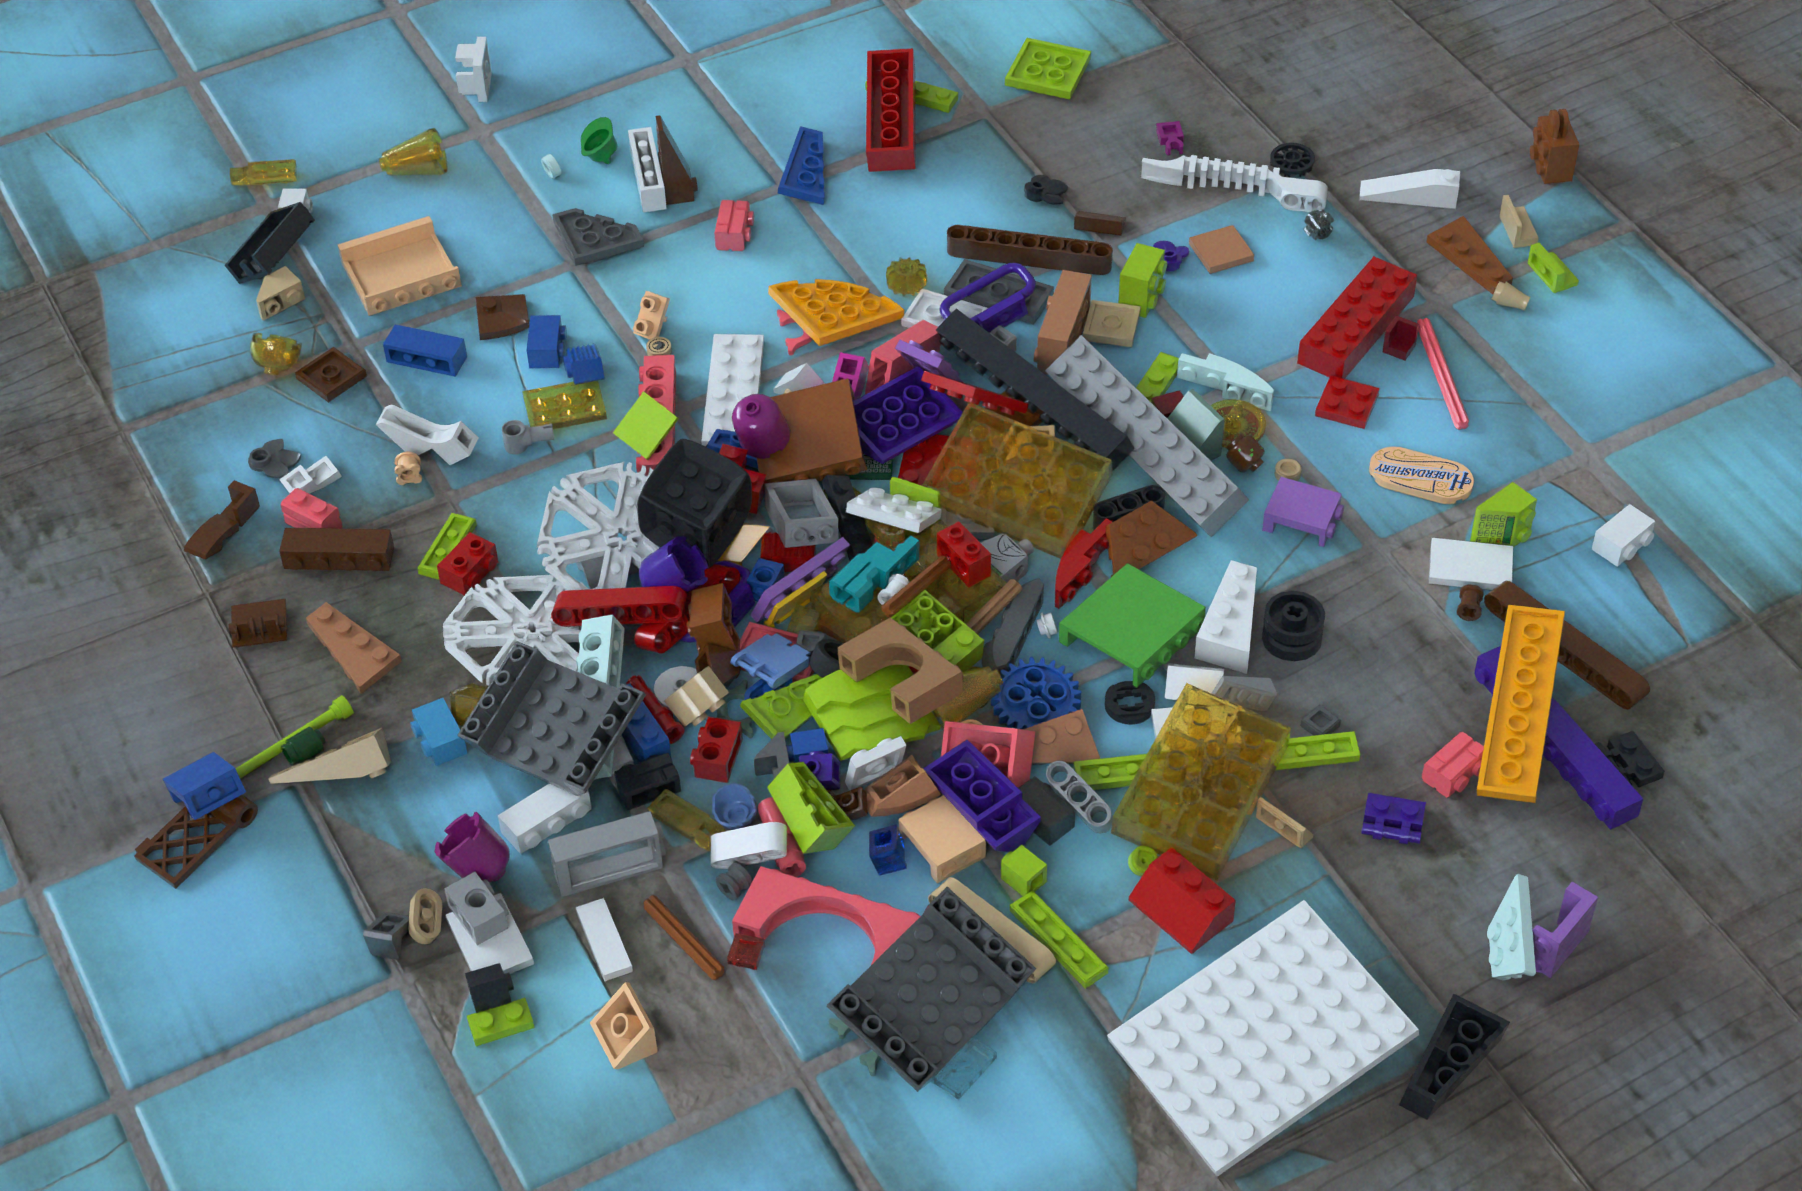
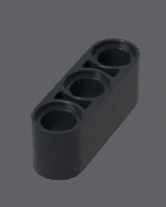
M1150 485L1096 503L1093 509V530L1106 518L1114 522L1150 501L1164 509L1165 491L1157 485Z

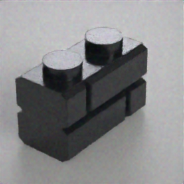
M668 753L652 755L646 761L634 765L626 764L619 770L614 771L616 787L627 811L681 792L680 777Z

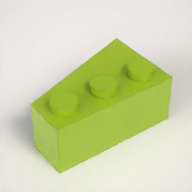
M804 762L788 763L767 786L803 854L835 849L855 827L853 822Z

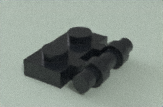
M1634 731L1609 739L1607 748H1604L1600 742L1595 743L1631 785L1633 784L1630 780H1633L1639 788L1660 780L1664 776V769ZM1618 761L1622 767H1619L1616 762Z

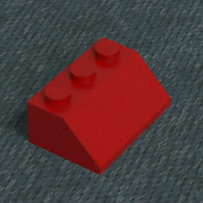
M1172 847L1149 865L1128 898L1133 905L1191 954L1234 921L1236 900Z

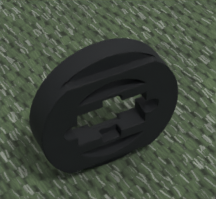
M1123 681L1111 685L1106 691L1105 710L1113 720L1127 725L1142 723L1151 717V710L1155 709V694L1143 682L1136 687L1133 685V681ZM1131 696L1141 697L1143 703H1135V706H1128V704L1119 705L1117 699Z

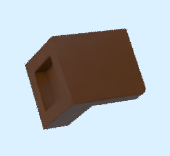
M234 480L228 486L232 502L220 515L238 521L239 526L242 527L257 511L260 504L255 488Z

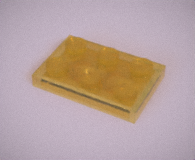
M598 381L576 385L574 382L522 391L530 427L552 423L553 429L607 419Z

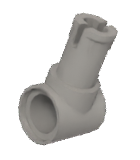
M511 420L502 426L504 447L510 454L523 453L527 446L532 445V442L554 440L552 423L529 427V425H524L521 421Z

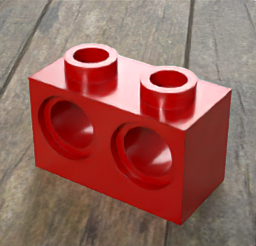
M959 521L937 532V556L947 557V560L951 562L950 569L968 588L991 576V553Z
M708 716L705 727H701L698 733L697 749H692L690 756V765L694 766L696 778L728 783L743 740L741 722Z

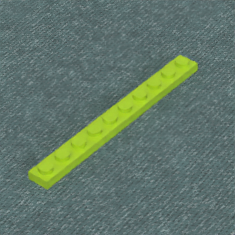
M1355 731L1075 761L1073 762V769L1093 790L1191 780L1203 776L1216 777L1223 771H1230L1237 775L1357 762L1360 759V751Z

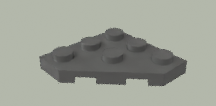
M577 208L552 214L553 222L575 266L644 247V240L635 224L627 222L625 225L615 223L613 218L599 214L593 217L584 214V210Z

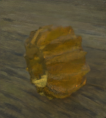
M900 257L898 261H891V265L887 267L886 271L888 289L893 290L894 294L902 293L903 297L906 294L914 296L915 292H920L927 283L925 264H921L919 259L911 260L910 257L908 259Z

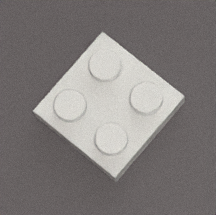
M901 736L893 740L887 738L881 741L877 747L869 751L866 749L860 750L851 757L845 779L849 791L877 780L902 762L906 744Z

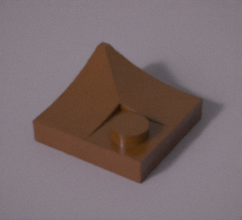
M525 294L476 297L480 340L501 338L529 328Z

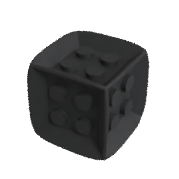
M680 439L665 454L642 488L637 502L639 528L645 537L659 547H662L677 536L686 537L685 541L689 545L693 546L696 544L705 556L708 568H710L726 551L747 518L752 504L751 478L741 466L725 456L697 442Z

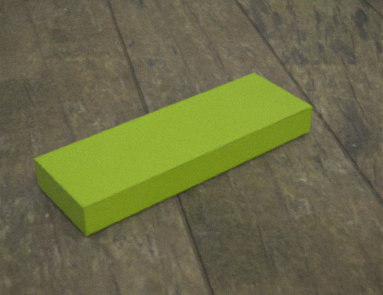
M451 513L417 568L418 574L440 580L437 565L469 532L472 533L477 526L476 519Z

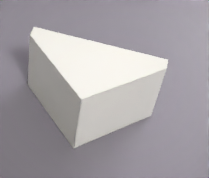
M805 363L785 373L773 390L774 393L781 395L784 394L787 388L793 392L825 383Z

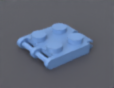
M778 633L772 636L766 634L735 654L731 659V664L735 667H743L752 677H760L771 688L776 689L809 667L810 657L808 655H811V652L797 644L790 646L789 644H792V641Z

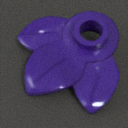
M1158 241L1153 245L1155 248L1165 250L1166 271L1179 269L1182 259L1189 255L1188 247H1175L1170 241Z

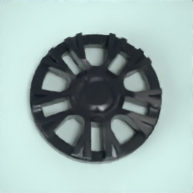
M1299 143L1281 144L1275 147L1270 155V165L1280 168L1279 175L1284 173V177L1288 176L1289 178L1290 175H1299L1301 177V175H1305V172L1309 173L1312 171L1315 162L1313 151Z

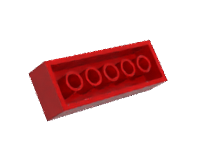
M913 48L867 51L866 156L869 172L916 169L915 60Z
M1373 256L1301 339L1297 364L1329 378L1331 375L1345 379L1386 331L1394 317L1398 316L1413 299L1417 274Z

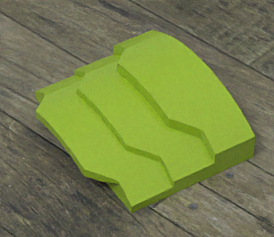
M908 665L883 667L858 682L840 669L813 683L804 692V703L819 727L824 728L825 737L840 761L851 758L860 750L866 749L869 751L887 738L893 740L901 736L906 743L924 739L926 734L941 728L932 712L910 724L892 710L890 689L914 675Z

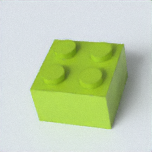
M1136 243L1120 273L1118 303L1141 306L1140 317L1146 318L1149 311L1155 309L1158 294L1164 292L1166 279H1163V275L1167 268V261L1164 260L1165 250Z

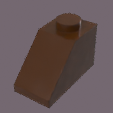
M707 643L695 659L697 674L709 666L727 689L733 680L738 678L741 671V666L735 667L731 664V659L737 654V651Z

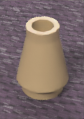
M1499 281L1491 300L1496 301L1497 305L1525 311L1530 297L1508 282L1502 283Z

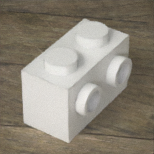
M1629 504L1596 531L1592 550L1618 567L1625 560L1632 559L1637 550L1642 546L1646 547L1651 543L1654 538L1655 520Z

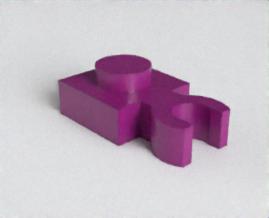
M1180 121L1156 123L1160 146L1166 145V155H1171V149H1177L1179 154H1183L1184 134Z

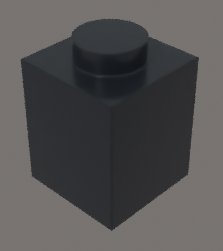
M500 963L465 973L476 1013L512 1003L509 991L514 990L511 975L509 972L504 974Z

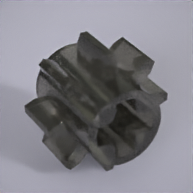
M1323 209L1320 211L1314 210L1306 216L1304 222L1307 226L1303 230L1309 237L1312 236L1314 240H1317V238L1325 239L1332 233L1333 227L1331 223L1335 220Z

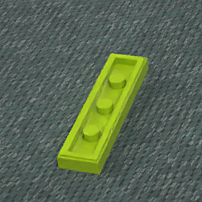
M1033 890L1010 904V912L1039 942L1053 953L1054 957L1085 989L1108 974L1109 967Z

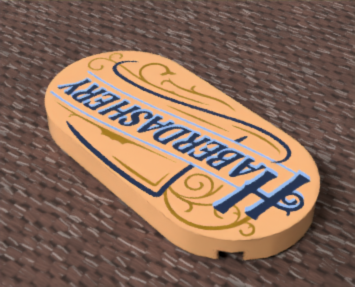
M1402 447L1382 448L1375 452L1370 460V475L1375 478V482L1379 486L1441 504H1454L1457 500L1461 499L1463 501L1472 493L1474 484L1472 473L1464 465L1452 460Z

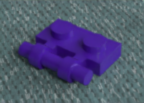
M1368 793L1361 834L1371 835L1373 839L1381 840L1382 837L1399 840L1400 844L1408 845V842L1420 844L1426 802Z

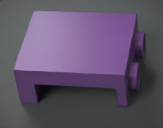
M1280 477L1264 512L1262 531L1273 533L1276 525L1281 524L1318 535L1319 546L1324 547L1327 539H1332L1336 529L1335 521L1341 520L1344 511V505H1340L1342 494Z
M1571 882L1565 890L1557 920V925L1559 926L1556 930L1549 932L1539 925H1536L1533 929L1536 972L1543 973L1549 978L1555 974L1589 932L1598 897L1574 882Z

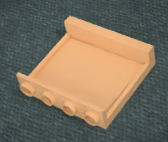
M430 216L338 244L341 263L369 316L462 286L458 266L453 267L434 232L433 221Z

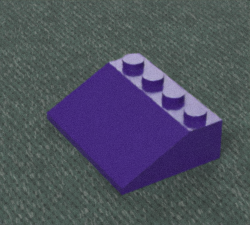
M919 366L854 401L862 452L881 464L963 420L965 414L945 393L929 389L931 384L921 381L924 371Z

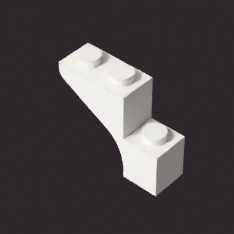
M395 405L386 406L376 423V426L405 452L409 451L420 455L433 449L449 465L470 456L479 439L462 421L451 425H439Z

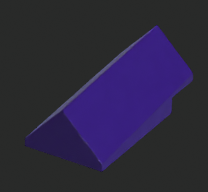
M968 740L923 768L938 790L995 851L1013 852L1020 845L1024 846L1041 821V816L1022 799V791Z

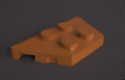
M1153 501L1144 504L1106 526V536L1109 542L1108 555L1109 560H1112L1113 575L1127 563L1137 569H1141L1197 536L1196 532Z

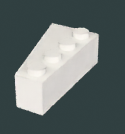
M1230 561L1196 636L1195 659L1247 674L1257 567Z

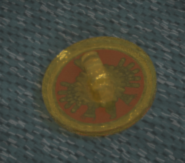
M1228 399L1210 405L1224 418L1222 447L1226 448L1240 434L1243 436L1249 434L1257 442L1263 437L1266 429V420L1261 410L1253 404L1242 400Z

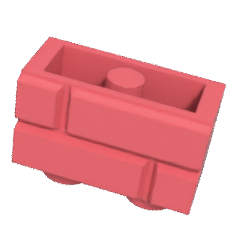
M722 200L714 233L717 250L731 249L732 251H743L746 242H750L751 227L749 226L754 225V211H750V203L748 201L734 202L733 200Z
M295 488L280 504L284 513L285 523L294 528L342 529L343 527L337 507L327 504V502L299 488Z
M1460 732L1424 764L1423 781L1432 788L1435 787L1436 791L1446 798L1450 797L1455 791L1462 792L1473 775L1479 776L1484 746L1477 741L1474 742L1473 738L1466 733Z

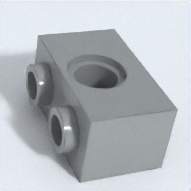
M476 872L444 888L449 908L476 945L508 929L506 916L509 915L506 905L501 899H495L490 883L486 879L482 881Z

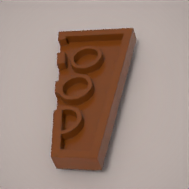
M1464 216L1427 235V243L1491 294H1494L1499 281L1502 283L1508 282L1512 285L1513 277Z

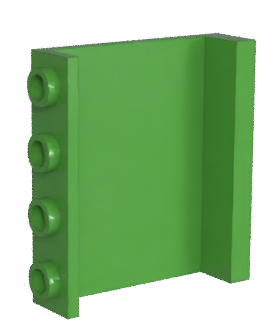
M1127 563L1059 622V642L1068 647L1077 638H1080L1133 669V685L1138 687L1145 680H1149L1162 664H1167L1172 655L1179 649H1183L1196 633L1198 634L1205 619L1206 607Z

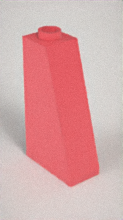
M922 320L872 350L865 395L913 369L895 349L899 340L907 343L910 340L917 342L923 346L922 350L928 353L931 350L939 352L941 347L939 340L941 337L936 331L938 326Z

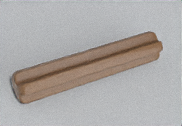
M1010 579L966 625L976 634H979L1022 591L1023 588L1015 579Z

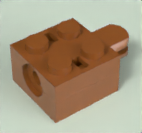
M1555 109L1550 110L1549 116L1538 117L1537 127L1533 129L1534 143L1530 146V157L1532 160H1535L1537 174L1541 175L1544 184L1570 182L1573 180L1580 144L1570 124L1567 110L1559 109L1558 112Z

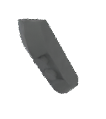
M1040 578L1022 585V591L1006 606L1002 616L1001 627L995 629L992 640L984 645L982 668L987 680L993 683L995 677L1000 678L1001 670L1008 671L1009 663L1015 665L1043 605L1044 585Z

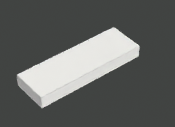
M604 898L576 907L578 918L604 982L633 972L631 962Z

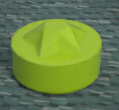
M1139 846L1128 857L1129 868L1134 874L1142 877L1149 865L1158 858V855L1151 847Z

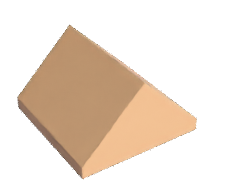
M625 982L590 1022L613 1069L623 1068L658 1052L654 1027L631 984Z

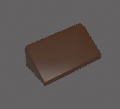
M1078 211L1074 217V229L1122 236L1126 217Z

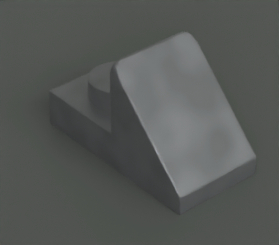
M784 732L777 733L755 756L754 769L756 776L773 774L774 780L789 763Z
M384 912L364 929L363 937L370 953L374 956L398 960L401 953L402 937L409 931V916Z

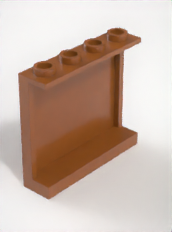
M848 378L771 397L778 404L787 420L790 429V439L782 451L779 449L775 453L769 454V458H757L759 473L766 474L765 484L816 479L819 482L826 475H856L861 471L867 470V465L863 458L853 401L855 400L854 391Z

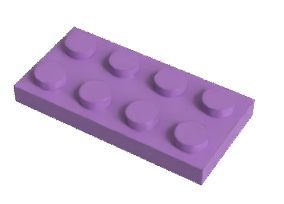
M844 537L840 538L766 589L753 609L751 617L757 623L765 617L768 619L777 603L823 571L827 574L826 579L833 576L839 569L837 565L846 558L845 552L850 544Z

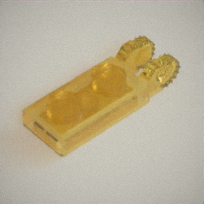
M667 789L647 807L648 812L651 811L652 817L691 841L694 840L698 846L707 851H711V837L702 831L706 828L711 835L726 832L725 828L720 823L718 824L715 820L711 819L709 814Z

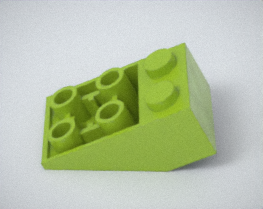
M926 590L922 591L891 617L898 624L905 626L914 636L921 638L934 651L941 653L950 663L957 665L963 674L982 659L984 640Z

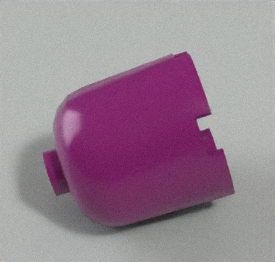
M752 394L740 400L733 409V427L741 447L748 450V455L755 458H769V454L775 453L779 449L782 451L786 447L790 439V429L781 409L771 397L764 394Z
M474 812V815L471 817L466 813L461 815L444 830L448 835L442 844L440 842L436 843L434 852L461 878L473 872H476L482 881L486 879L489 883L498 881L503 877L510 858L509 848L505 841L478 812Z

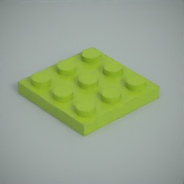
M1026 38L1005 77V86L1071 99L1091 60V51Z

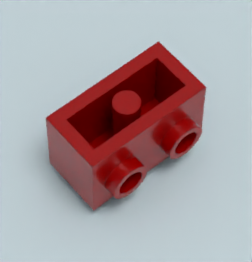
M469 532L437 565L440 584L465 596L471 587L475 588L476 584H480L481 580L490 571L495 569L498 563L496 545Z

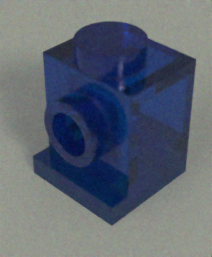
M897 824L869 831V857L879 876L907 869L904 838Z

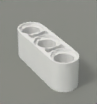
M768 822L711 836V866L716 869H728L733 863L746 866L787 856V826L783 823Z

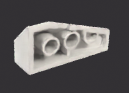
M1432 169L1361 181L1359 200L1456 209L1460 171Z

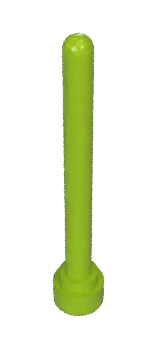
M343 695L333 700L328 711L235 768L239 778L241 779L282 753L281 746L286 744L285 741L307 727L319 730L334 719L337 721L341 718L345 720L353 715L354 711L350 703Z

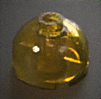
M263 333L252 334L250 342L251 358L256 365L264 368V373L279 375V371H287L297 363L302 343H297V340L270 334V337L266 339L262 338Z

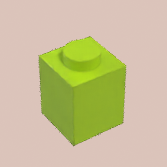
M1020 845L1016 850L1008 852L1001 861V879L1024 896L1032 890L1034 892L1047 882V864L1023 845Z

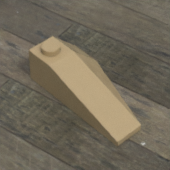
M379 728L348 741L347 744L341 746L342 748L338 750L336 748L330 749L316 756L314 760L310 761L308 759L303 763H298L277 772L268 778L270 784L359 778L368 774L370 778L382 775L387 772L385 767H388L391 763L384 731L382 728Z

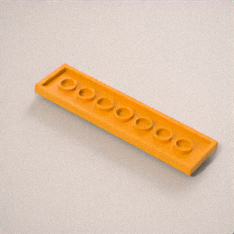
M1508 605L1477 785V796L1536 803L1565 611Z

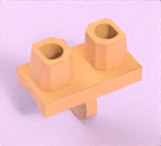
M646 291L640 303L641 308L638 318L634 323L633 333L647 339L659 337L663 322H666L668 318L665 315L670 298Z

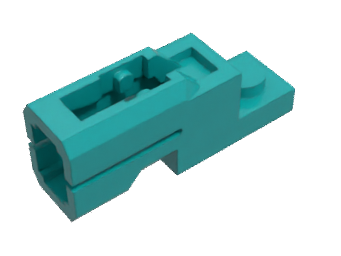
M910 536L903 543L898 544L894 551L876 542L865 553L857 554L829 581L830 596L838 603L845 604L852 611L860 612L873 600V591L877 587L886 589L891 575H903L919 560V540Z

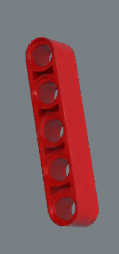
M714 564L704 570L705 577L708 578L707 582L696 589L723 583L729 594L739 583L740 573L736 568ZM692 591L687 593V600L680 620L667 623H643L637 629L634 640L639 649L655 653H665L688 633L687 622L690 621L688 603L691 602Z
M678 586L566 590L558 594L551 618L557 625L564 627L582 626V620L613 615L621 624L676 622L682 617L687 594Z

